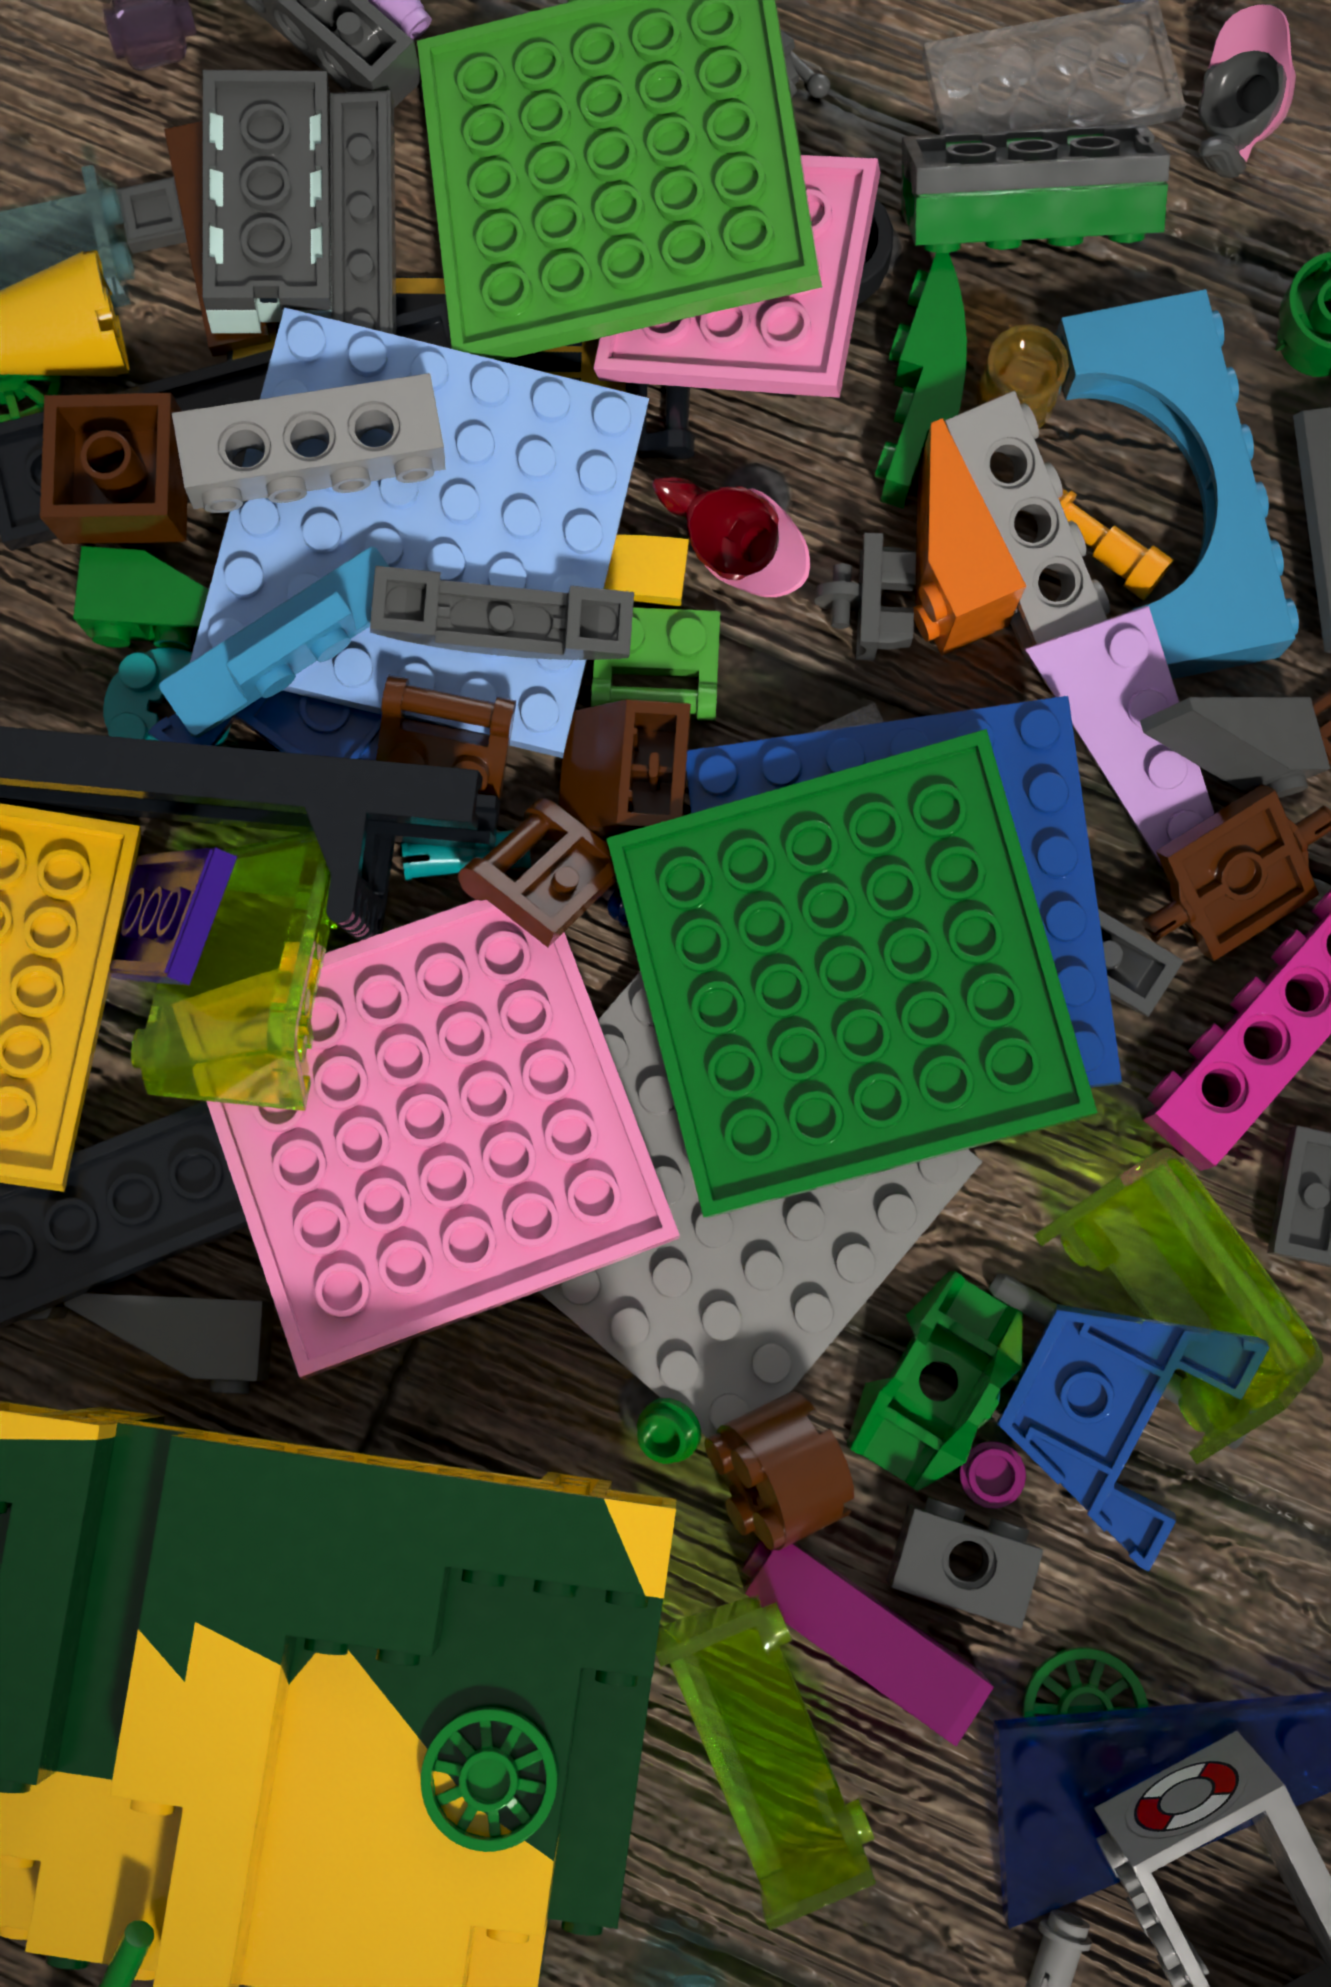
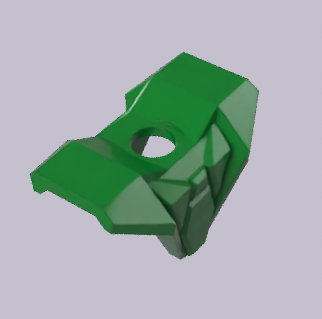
M948 1271L906 1314L914 1335L888 1378L865 1383L846 1443L850 1450L879 1465L903 1480L916 1491L923 1489L967 1462L977 1429L983 1426L994 1413L999 1404L1001 1388L1022 1368L1023 1312L1004 1304L981 1290L956 1271ZM939 1361L948 1364L957 1376L955 1392L949 1398L942 1401L929 1399L920 1388V1374L924 1367L932 1362Z

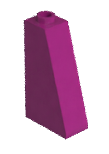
M759 1540L741 1567L740 1571L749 1577L743 1585L744 1593L957 1747L994 1688L977 1667L796 1542L777 1551L769 1550Z

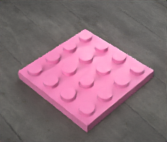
M801 155L822 288L602 337L599 340L594 364V371L599 381L840 398L881 173L878 159Z

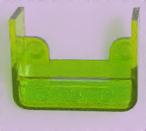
M1165 1147L1123 1172L1034 1235L1042 1247L1061 1234L1062 1245L1075 1263L1082 1267L1089 1265L1097 1271H1102L1109 1266L1146 1319L1255 1336L1268 1342L1269 1350L1242 1400L1185 1372L1187 1376L1180 1383L1182 1397L1178 1400L1179 1407L1187 1422L1196 1431L1205 1432L1202 1439L1189 1452V1455L1196 1464L1204 1461L1287 1409L1323 1365L1324 1360L1321 1349L1310 1330L1189 1165L1170 1148Z
M757 1594L681 1618L660 1627L656 1655L661 1667L670 1663L759 1879L763 1915L770 1931L877 1883L863 1844L875 1840L859 1799L849 1803L845 1802L781 1649V1646L791 1642L792 1638L776 1602L764 1607Z

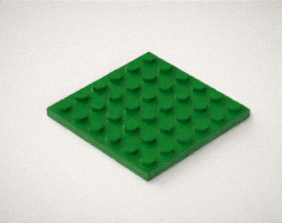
M987 729L607 838L704 1218L715 1217L1097 1115L1098 1112Z

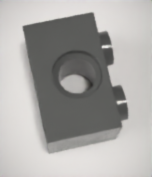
M929 1497L927 1498L925 1509L908 1504L886 1578L887 1583L892 1588L1022 1629L1044 1551L1038 1546L1027 1542L1030 1530L995 1518H991L988 1529L963 1522L966 1509ZM964 1541L976 1542L982 1552L980 1567L970 1576L959 1577L954 1575L949 1567V1556L952 1549Z

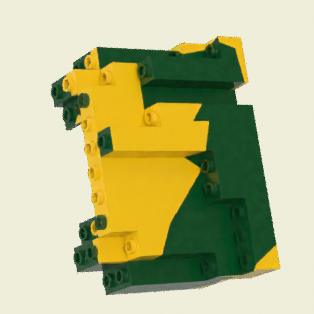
M0 1401V1936L9 1939L27 1940L25 1952L47 1955L46 1963L50 1966L61 1969H84L89 1967L90 1962L109 1965L127 1925L136 1920L145 1921L153 1928L154 1939L134 1980H154L153 1987H239L240 1985L252 1987H539L544 1967L550 1919L562 1921L561 1928L567 1932L585 1936L601 1935L603 1927L618 1928L651 1680L653 1677L675 1521L676 1499L611 1490L612 1481L547 1472L541 1479L164 1425L165 1416L106 1407L66 1411ZM484 1707L508 1709L523 1714L533 1722L545 1735L555 1752L558 1770V1784L554 1803L541 1827L522 1843L512 1848L494 1852L471 1850L447 1838L432 1822L425 1808L421 1793L422 1765L426 1752L435 1736L455 1717L467 1711ZM491 1721L493 1747L501 1748L513 1726L503 1722ZM480 1722L469 1724L459 1730L475 1751L482 1748ZM522 1732L510 1755L513 1759H516L538 1748ZM450 1739L441 1748L437 1759L462 1765L467 1760ZM543 1759L519 1770V1777L546 1783ZM434 1771L433 1778L436 1795L459 1785L458 1776ZM516 1790L514 1795L531 1816L538 1809L543 1799V1795ZM460 1797L441 1807L447 1818L457 1825L468 1803L463 1797ZM507 1806L499 1810L501 1835L509 1834L523 1825ZM477 1811L466 1832L490 1837L488 1812Z

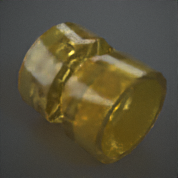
M1032 324L1014 326L1002 332L991 346L976 394L977 405L980 406L1015 390L1020 404L1025 402L1031 408L1037 421L1038 429L1041 428L1052 414L1069 368L1067 350L1061 340L1048 329Z

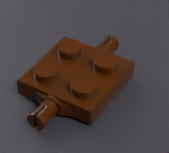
M1261 784L1156 850V854L1170 882L1172 902L1141 920L1142 926L1146 927L1144 930L1152 941L1157 943L1161 938L1186 923L1191 928L1201 953L1215 961L1318 896L1319 892L1309 871V853L1307 849L1310 844L1331 832V810L1322 805L1318 810L1294 824L1286 816L1276 790Z

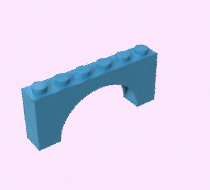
M1206 289L1062 317L1052 342L1065 400H1106L1139 412L1158 425L1175 442L1188 461L1200 491L1204 521L1202 544L1195 568L1187 580L1173 592L1160 600L1145 605L1150 608L1172 679L1280 658L1296 639L1295 635L1299 629L1298 612L1295 603L1291 598L1285 599L1280 579L1284 569L1282 550L1277 540H1270L1265 521L1269 511L1267 492L1262 482H1255L1250 462L1254 454L1252 433L1247 424L1241 425L1236 407L1239 399L1237 375L1232 367L1226 368L1221 349L1224 344L1223 320L1218 310H1211Z

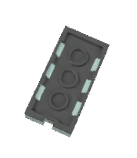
M203 70V302L212 333H261V322H281L284 307L331 319L330 91L327 71Z

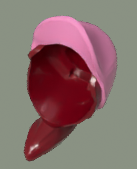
M663 477L653 480L652 486L662 505L672 514L687 518L689 539L697 558L719 580L737 589L761 597L787 595L796 591L807 580L810 570V556L806 541L792 521V518L763 492L753 488L747 489L742 486L720 487L716 490L704 492L699 486L683 478Z

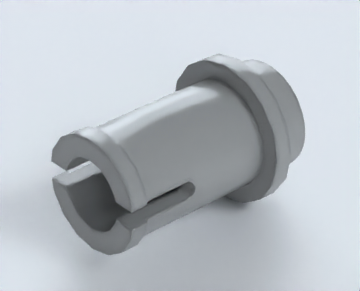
M1052 1909L1049 1918L1040 1921L1038 1929L1043 1934L1029 1981L1026 1982L1025 1987H1071L1082 1951H1089L1092 1941L1087 1936L1090 1925L1074 1914Z

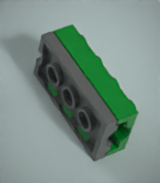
M1145 124L902 137L901 212L915 246L924 245L926 251L934 253L954 252L961 248V243L985 242L986 247L1007 250L1018 248L1022 245V240L1046 239L1048 244L1055 246H1074L1083 243L1086 236L1108 235L1107 238L1113 242L1134 243L1144 240L1145 233L1164 232L1168 191L1166 181L1169 179L1170 154L1160 142H1154V135Z

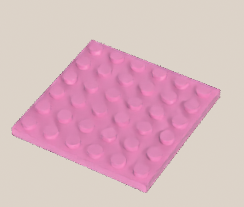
M474 900L375 935L366 940L358 941L175 1006L299 1378L301 1379L309 1378L672 1242L680 1237L565 933L547 948L488 900Z

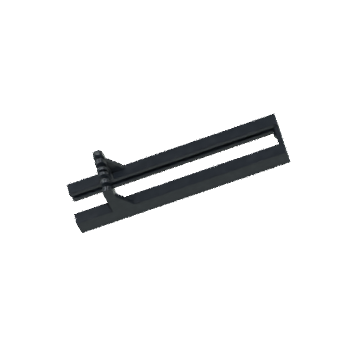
M0 726V803L315 834L331 874L326 907L327 916L358 941L366 940L383 932L395 842L491 851L495 848L501 801L494 795L478 794V789L481 790L483 776L478 770Z

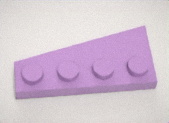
M1144 606L1035 644L1023 650L1052 692V696L1054 698L1069 696L1074 729L1083 741L1095 764L1102 771L1114 790L1118 800L1157 862L1162 867L1156 850L1214 815V811L1200 766L1143 733L1140 720L1179 703L1149 606Z

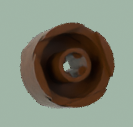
M789 1392L719 1426L716 1433L705 1438L704 1441L709 1461L714 1469L724 1476L732 1497L726 1499L725 1504L734 1527L742 1536L754 1532L769 1550H782L848 1516L852 1509L844 1506L845 1503L854 1499V1485L842 1449L830 1428L821 1433L817 1432L807 1417L817 1412V1409L808 1399L797 1392Z

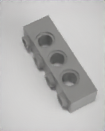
M430 373L172 413L184 488L193 509L204 508L205 511L211 513L234 511L240 508L244 501L268 498L275 503L293 502L304 498L307 495V491L330 487L340 493L357 492L369 487L371 481L396 477L397 481L403 483L420 482L432 477L434 471L446 470L444 445ZM372 429H382L392 435L389 442L380 447H369L359 441L364 433ZM308 439H320L328 444L327 449L316 457H304L296 452L298 446ZM245 449H257L264 453L260 462L251 467H239L232 463L234 457Z
M1014 390L944 421L1026 584L1025 591L1010 621L1026 662L1030 661V659L1023 650L1024 648L1107 620L1106 614L1110 612L1107 594L1097 579L1091 580L1082 558V556L1086 555L1084 537L1074 521H1067L1059 498L1063 495V489L1058 473L1050 462L1044 463L1035 439L1039 436V429L1031 408L1025 402L1020 404ZM994 452H1001L1011 459L1014 465V476L1010 483H1003L992 474L990 459ZM1019 510L1029 512L1037 521L1038 533L1032 543L1024 541L1016 533L1014 520ZM1044 568L1053 570L1060 578L1061 592L1055 601L1048 600L1040 592L1038 580Z

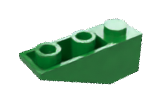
M81 546L73 619L88 637L92 638L94 643L102 646L125 648L130 646V640L154 642V645L158 648H177L189 651L192 649V644H195L209 589L144 550Z

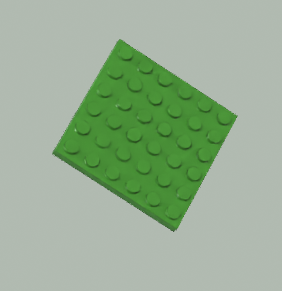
M576 0L417 41L452 349L501 361L822 288L776 0Z

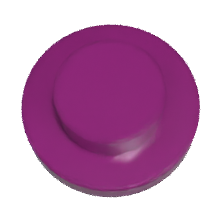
M986 1441L971 1448L967 1462L959 1468V1479L963 1491L973 1502L986 1508H1002L1014 1502L1021 1494L1026 1481V1471L1021 1457L1013 1448L1001 1442Z

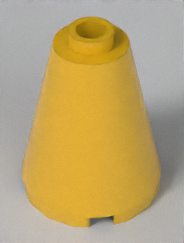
M97 250L82 251L0 290V375L117 377L118 375L129 373L128 355L118 315H115L110 298L112 291Z

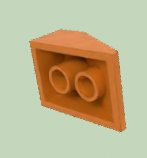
M942 418L932 422L930 425L918 470L915 603L917 606L913 607L914 620L921 636L926 642L934 640L941 656L1008 627L1025 591L1026 584Z

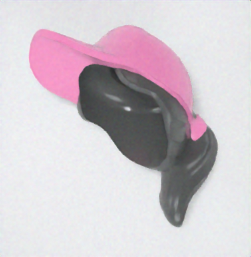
M1255 5L1233 14L1219 32L1208 70L1204 75V85L1198 105V114L1204 128L1211 137L1202 140L1201 147L1198 150L1207 167L1223 178H1236L1243 174L1247 167L1246 162L1255 143L1267 138L1279 127L1286 118L1293 99L1296 74L1291 57L1289 23L1286 15L1275 6Z

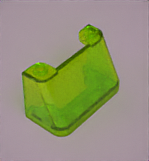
M314 831L223 850L237 856L191 983L190 985L157 983L146 1029L138 1028L134 1034L131 1062L133 1068L141 1069L148 1095L300 1111L306 1110L311 1079L310 1076L302 1074L300 1062L305 1061L307 1048L312 1049L314 1040L311 1024L312 1012L330 928L337 929L338 927L336 923L329 919L326 913L331 874Z

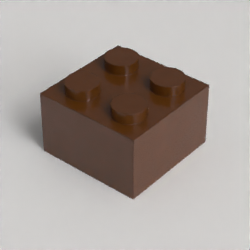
M171 393L44 395L40 518L62 544L187 541L188 495L184 488L172 413L181 412L182 410Z

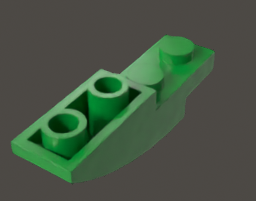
M949 252L936 253L930 272L922 269L918 270L908 300L909 306L917 308L911 326L900 323L889 356V360L899 363L894 385L904 388L893 422L904 426L898 444L889 441L885 442L875 477L885 480L880 502L904 509L921 455L924 451L931 423L942 418L946 421L957 416L962 402L967 358L966 321L959 280Z

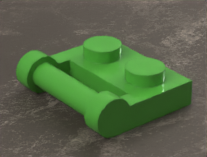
M633 607L629 658L594 660L591 707L626 699L691 704V714H697V721H716L720 611ZM613 674L699 677L698 689L612 686Z

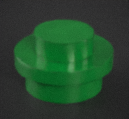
M671 1398L656 1399L649 1403L639 1415L637 1422L638 1444L644 1454L655 1462L670 1464L683 1461L694 1453L701 1441V1426L697 1416L687 1405Z

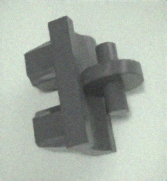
M864 533L863 550H860L859 583L851 582L852 566L842 563L833 566L832 582L822 583L814 589L815 604L821 608L831 610V627L848 628L850 626V610H857L856 660L874 661L877 649L889 650L910 647L913 639L914 609L881 606V590H913L916 552L896 547H883V533Z

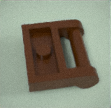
M389 674L382 698V718L376 761L478 770L483 776L481 790L478 789V794L494 795L500 800L515 716L516 700L497 697L495 703L412 686L409 685L408 678ZM405 711L490 728V736L404 718Z
M545 798L538 799L524 812V821L484 858H473L458 873L459 883L470 897L480 901L488 900L547 948L617 881L608 844L556 803ZM552 839L556 842L516 882L505 875L540 840Z

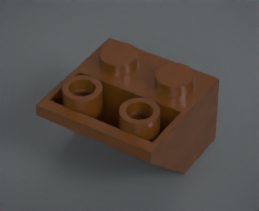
M626 699L575 710L562 758L558 806L602 840L684 816L691 704Z

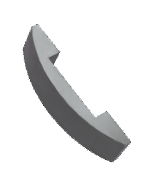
M375 566L370 633L426 646L497 656L560 660L629 658L634 592L570 586L568 593L445 581L440 580L441 572Z

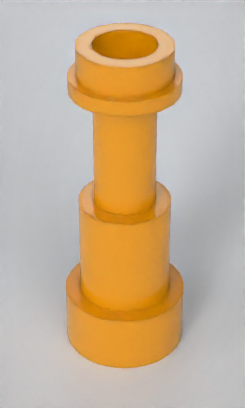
M1062 488L1063 495L1059 498L1067 521L1072 520L1077 524L1085 543L1095 550L1092 556L1126 581L1123 586L1144 601L1161 581L1174 559L1154 545L1147 549L1115 525L1111 529L1107 528L1073 503L1077 496L1072 490L1068 492Z

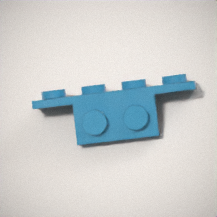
M369 547L160 682L159 689L192 737H201L259 698H268L281 692L294 681L296 674L316 661L324 662L333 658L349 645L351 638L370 627L375 566L389 567L375 547Z

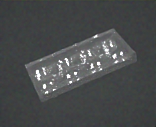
M1143 0L924 43L922 60L940 135L1145 124L1148 126L1179 120L1186 107L1158 0Z

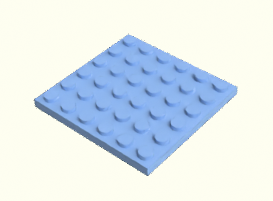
M284 307L260 399L430 373L444 445L446 470L434 471V475L429 479L414 483L399 482L396 477L371 481L369 487L351 493L336 492L332 487L307 491V495L304 498L288 503H275L268 498L244 501L240 508L230 511L190 663L369 547H375L389 567L441 572L440 580L563 593H568L570 586L604 589L649 398ZM372 429L364 433L359 441L369 447H380L389 442L392 435L382 429ZM308 439L298 446L296 452L304 457H316L327 449L328 444L320 439ZM246 449L242 467L256 465L263 458L264 453L257 449ZM370 627L351 638L349 645L333 658L324 662L316 661L296 674L294 681L282 691L382 715L383 692L387 677L391 674L408 678L409 685L494 703L497 697L516 700L510 746L563 758L587 660L521 658L450 650L370 633ZM405 711L404 718L490 736V728Z

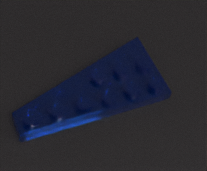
M1331 1692L993 1720L1003 1918L1008 1928L1011 1929L1121 1882L1119 1877L1116 1878L1096 1841V1838L1107 1832L1094 1808L1235 1731L1242 1735L1284 1783L1295 1806L1331 1792ZM1249 1819L1200 1847L1250 1827L1254 1823L1252 1819Z

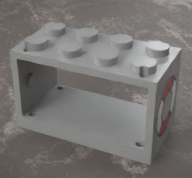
M1238 1731L1094 1808L1107 1832L1096 1838V1841L1116 1878L1119 1877L1128 1894V1897H1126L1128 1904L1145 1935L1150 1938L1158 1953L1156 1958L1172 1987H1210L1205 1978L1209 1971L1174 1918L1152 1872L1249 1819H1252L1325 1963L1283 1987H1331V1876L1286 1786Z

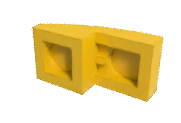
M617 535L604 589L634 592V601L681 607L689 539L647 535Z

